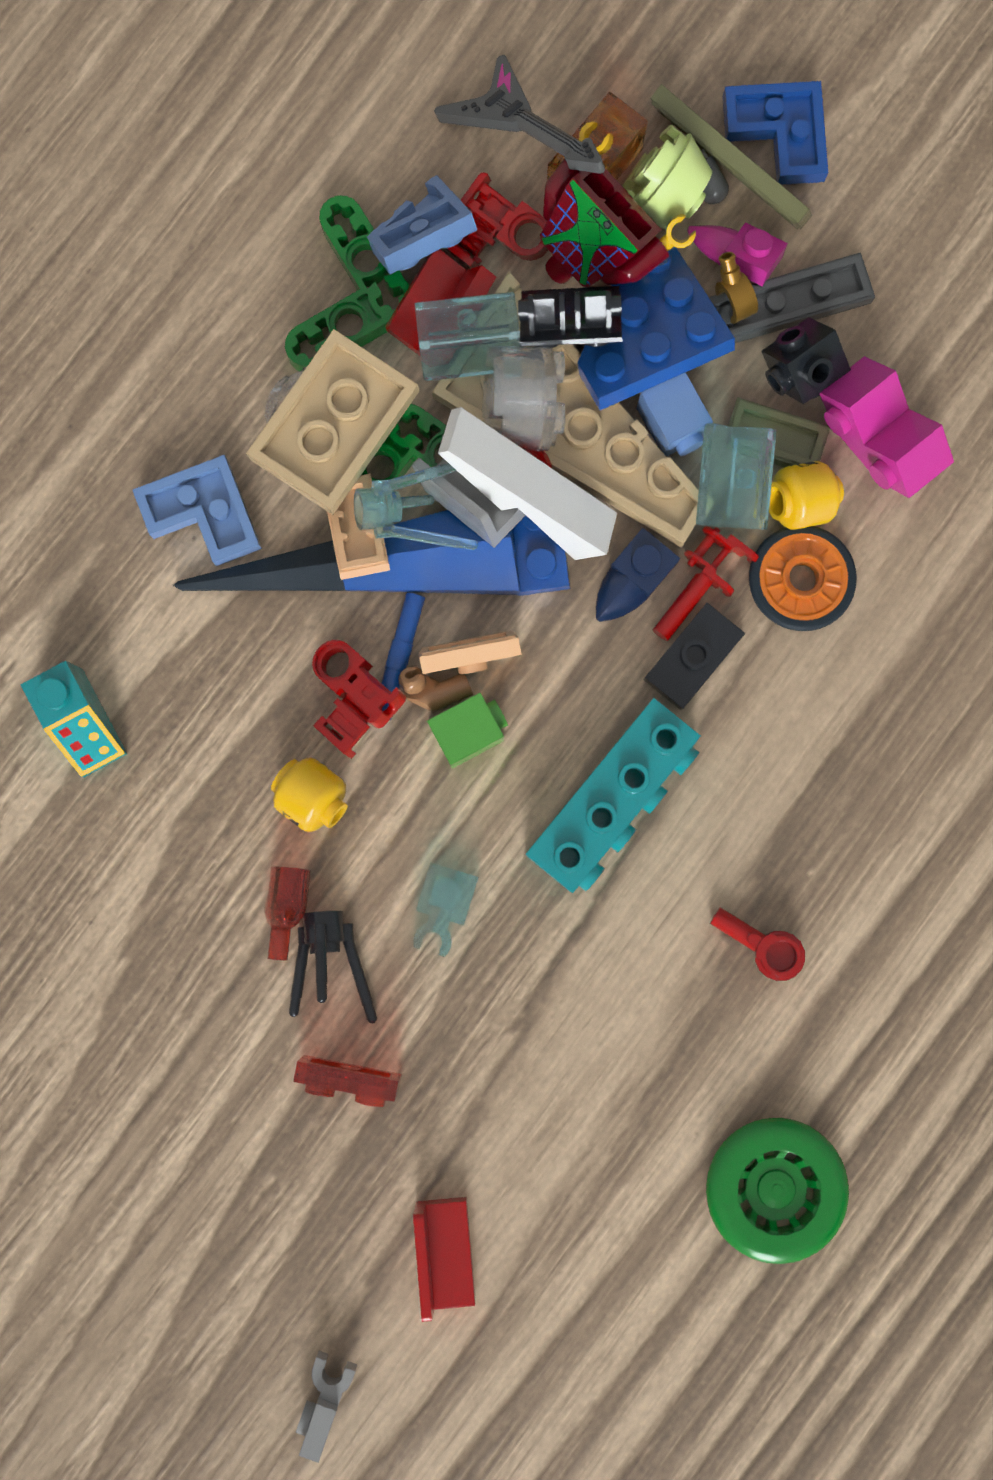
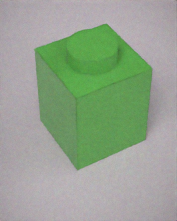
M481 693L427 720L452 769L502 743L504 735L501 729L508 726L495 699L486 703Z

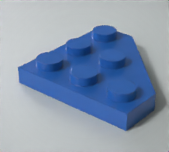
M676 247L668 251L669 257L641 280L633 283L612 285L619 286L621 295L622 342H609L599 347L585 345L577 362L579 375L599 410L605 409L735 350L734 335Z

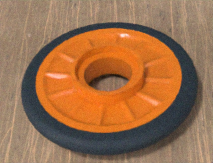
M815 526L796 530L783 528L767 537L755 553L759 558L756 562L751 561L749 569L751 594L760 611L775 624L795 631L821 629L841 617L851 604L857 583L855 564L849 550L832 533ZM798 565L809 567L816 577L813 589L808 591L796 589L790 581L791 569Z

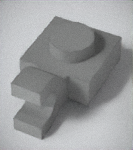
M318 1351L311 1375L313 1384L321 1393L317 1404L306 1401L296 1433L305 1436L299 1456L319 1463L342 1393L349 1388L357 1368V1364L348 1361L343 1374L340 1377L331 1378L324 1369L328 1354L322 1351Z

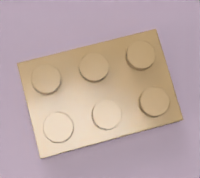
M333 329L251 445L246 455L251 461L334 515L419 393V386Z

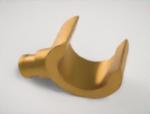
M725 252L719 256L722 280L715 284L716 296L724 292L726 293L733 310L730 323L735 324L758 312V301L752 284L747 276L740 271V266L736 264L735 254L733 252Z

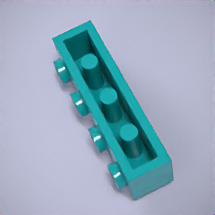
M653 698L531 846L525 856L570 893H574L578 887L587 891L604 871L605 868L598 862L610 847L618 853L636 832L637 829L630 824L641 809L650 814L667 794L668 790L662 786L673 770L682 775L700 752L693 746L701 735Z

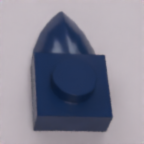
M642 528L611 564L609 571L604 577L597 595L596 619L599 622L609 621L637 609L651 596L681 558L646 529Z

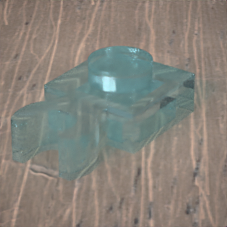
M430 863L416 911L428 914L429 919L426 924L416 931L413 939L414 948L420 949L425 935L435 932L442 938L439 955L443 957L447 955L452 946V935L448 930L450 921L460 925L465 924L479 877Z

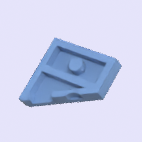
M437 175L425 183L429 194L414 207L413 202L406 200L394 211L393 216L389 220L381 223L367 236L374 255L389 274L398 270L412 268L420 259L441 248L455 246L463 237L477 231L472 212Z

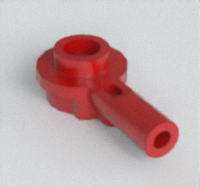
M721 907L713 916L710 922L712 926L754 951L755 963L759 971L767 978L775 981H787L796 977L802 970L805 963V950L801 941L793 934L785 931H772L765 935Z

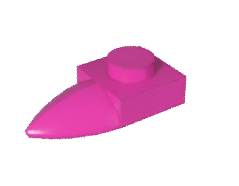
M746 222L739 231L716 225L689 226L687 230L689 235L696 230L693 242L708 258L721 265L719 262L721 254L733 252L736 264L740 266V271L750 281L760 286L765 284L779 264L788 243L770 235L768 232Z

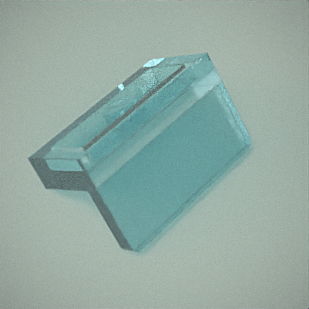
M514 292L415 303L419 349L425 381L515 372L521 369L520 329Z
M714 423L705 424L696 515L697 525L767 530L776 429L730 427Z

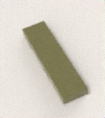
M662 84L659 86L650 99L652 100V105L660 114L685 135L690 133L699 147L704 149L710 156L712 155L719 164L796 229L803 228L812 217V213L807 206Z

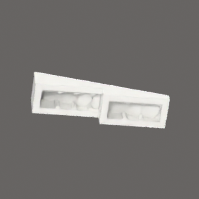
M462 407L451 410L438 451L442 458L501 511L512 508L520 509L574 560L607 555L617 512Z

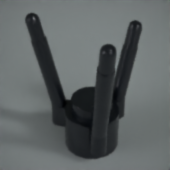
M343 911L303 913V927H298L299 945L289 1008L291 1017H296L299 1013L309 947L310 954H315L317 1001L324 1003L327 1000V953L340 952V942H343L367 1020L371 1024L377 1021L373 1000L354 942L353 923L344 924Z

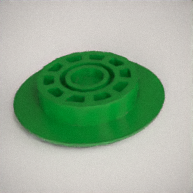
M766 1118L751 1122L737 1129L718 1148L707 1175L706 1197L709 1212L717 1230L733 1248L757 1261L771 1264H786L801 1261L816 1254L833 1239L846 1215L849 1201V1184L841 1157L834 1146L820 1132L796 1120ZM774 1151L773 1155L765 1157L763 1155L767 1152ZM788 1152L797 1155L792 1161L784 1158ZM755 1159V1162L748 1169H746V1167ZM809 1167L811 1175L804 1177L800 1169ZM740 1179H744L743 1188L738 1189ZM807 1188H814L811 1200L806 1198ZM747 1199L750 1207L743 1212L740 1205ZM802 1207H805L807 1210L799 1219H797L795 1217V1214ZM758 1215L766 1218L764 1226L756 1223ZM788 1219V1225L777 1227L776 1222L778 1220Z

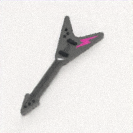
M505 55L497 58L491 88L485 95L441 105L434 110L441 123L512 132L523 131L563 155L569 169L593 173H603L605 171L602 158L591 138H586L581 142L532 112Z

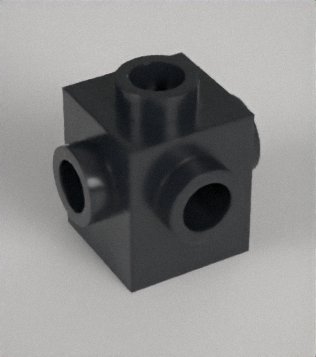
M810 317L803 320L797 326L790 327L781 332L776 341L761 351L769 368L765 375L772 389L780 396L786 394L802 404L819 397L821 391L851 370L836 330Z

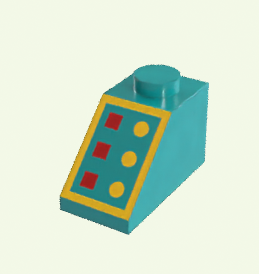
M65 660L20 684L43 729L81 777H86L127 755L122 742L82 668Z

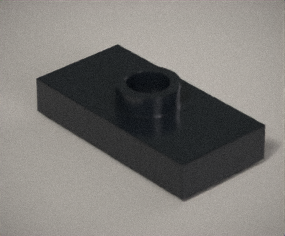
M707 602L643 680L678 709L683 710L745 635V632Z

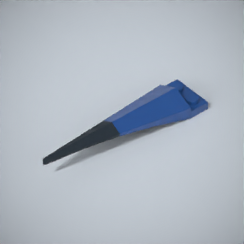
M449 510L382 527L390 566L389 571L341 580L332 540L180 580L173 585L181 591H374L517 596L571 589L566 551L526 515L493 548Z

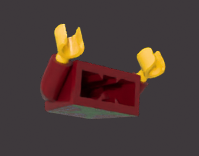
M595 121L586 123L579 133V141L582 142L584 139L589 138L598 123ZM611 133L607 134L602 144L596 147L600 155L606 153L611 148L613 135ZM564 158L545 184L543 217L546 224L540 233L541 243L552 253V256L545 264L546 272L553 281L559 284L567 283L572 277L581 286L587 288L599 280L607 285L637 282L669 257L668 251L673 247L685 248L695 239L696 230L684 240H678L672 235L673 226L686 217L684 214L676 215L668 222L666 234L660 239L655 237L662 229L606 168L603 173L569 169Z

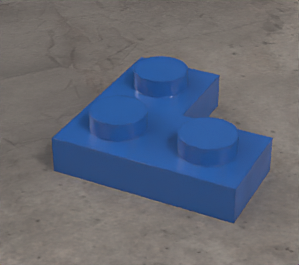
M821 81L725 86L722 99L725 138L728 141L773 139L776 181L781 185L825 182L829 172Z

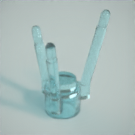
M449 463L389 480L372 481L371 488H358L355 490L354 515L359 530L374 529L376 539L394 537L470 550L478 548L476 540L393 525V522L401 521L402 508H412L434 503V497L431 495L401 497L399 492L394 490L456 472L457 470Z

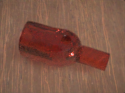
M271 866L269 889L264 906L266 922L271 926L267 959L288 961L291 928L300 922L307 909L311 873L309 869Z

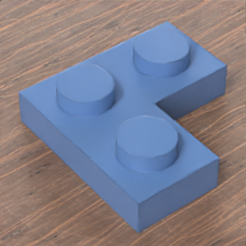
M225 455L133 489L146 528L153 539L198 523L212 562L216 566L262 549L231 466Z

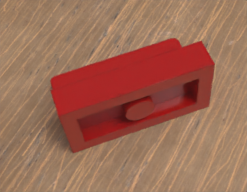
M439 249L428 255L388 321L386 331L428 363L448 360L497 277L483 265L466 270Z
M467 1197L416 1201L413 1224L421 1321L427 1322L433 1320L434 1310L475 1306Z

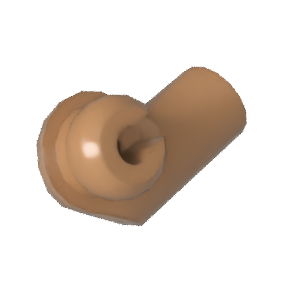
M411 666L402 670L398 678L399 689L406 695V700L429 711L439 710L473 695L465 674H458L439 682L423 674L420 668Z

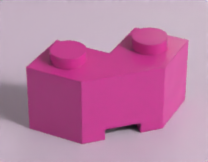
M864 356L850 367L851 370L820 392L827 411L824 413V419L829 428L842 438L869 470L871 477L881 488L885 490L891 488L910 498L954 463V459L942 424L909 409L896 370Z

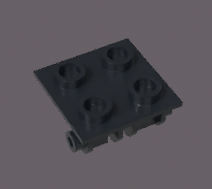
M619 286L521 291V300H518L520 347L534 346L539 349H551L558 345L585 344L587 346L599 347L609 342H622V307Z

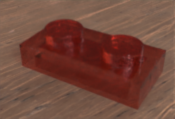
M303 1055L297 1061L293 1082L306 1084L304 1091L309 1094L334 1097L337 1090L356 1094L354 1101L357 1103L384 1107L385 1100L395 1102L402 1074Z

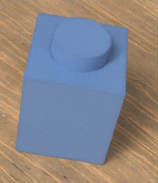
M686 372L649 388L640 394L636 409L657 447L666 457L675 452H678L680 456H685L706 442L704 437L707 435L713 420Z

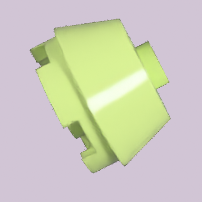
M673 125L668 126L660 134L659 138L664 142L660 149L654 147L648 154L644 153L622 185L652 220L665 230L667 229L668 222L674 216L684 214L689 219L698 210L706 197L703 191L712 176V169L690 133L683 135Z

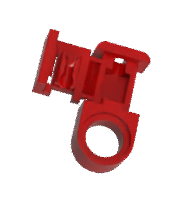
M480 173L461 198V202L473 214L477 231L463 237L457 245L445 249L470 269L480 265L482 260L478 256L487 244L492 247L496 243L493 239L494 237L497 238L499 243L523 260L533 261L543 257L548 252V249L541 241L532 249H524L517 245L516 234L518 229L526 223H535L543 230L546 224L544 217L524 201H521L516 207L489 186L492 180L487 173ZM479 192L478 197L474 199L476 193Z
M330 640L316 650L312 666L316 676L343 699L337 698L333 702L337 705L335 710L327 719L321 716L313 726L343 754L352 759L356 755V752L352 750L353 746L370 728L367 723L369 722L375 728L384 727L405 703L406 695L397 687L391 692L372 676L369 670L373 666L347 643L341 640ZM346 653L349 657L347 670L338 677L328 676L326 670L328 660L334 654ZM386 703H389V706L387 707V709H385L384 711H382V707H383ZM328 723L333 727L331 730L326 726Z

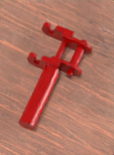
M704 526L702 531L706 537L694 552L690 550L684 552L685 557L689 560L687 564L690 567L697 566L702 572L693 576L652 629L653 632L663 640L669 641L711 586L715 589L720 587L723 590L722 593L727 597L732 596L734 593L732 586L716 574L717 567L728 554L734 552L740 557L745 555L748 557L747 561L749 563L751 561L756 562L759 556L732 534L726 539L719 534L721 530L718 527L712 529L709 526ZM715 543L722 550L710 564L702 557Z

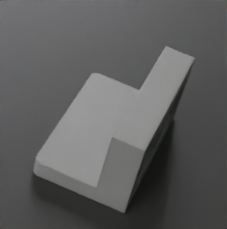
M420 458L412 464L425 492L493 548L525 516L518 508L501 511L444 458L434 469Z

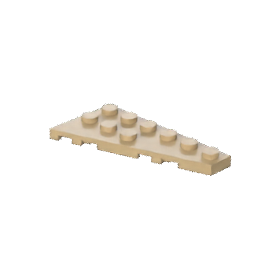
M508 272L432 391L433 399L451 410L462 407L519 447L535 446L542 449L548 455L553 470L682 548L705 511L709 501L671 457L667 458L648 436L649 432L638 419L634 420L619 402L599 410L579 375L577 362L581 354L573 344L558 345L551 349H539L534 346L520 347L518 300H521L522 290L520 283Z

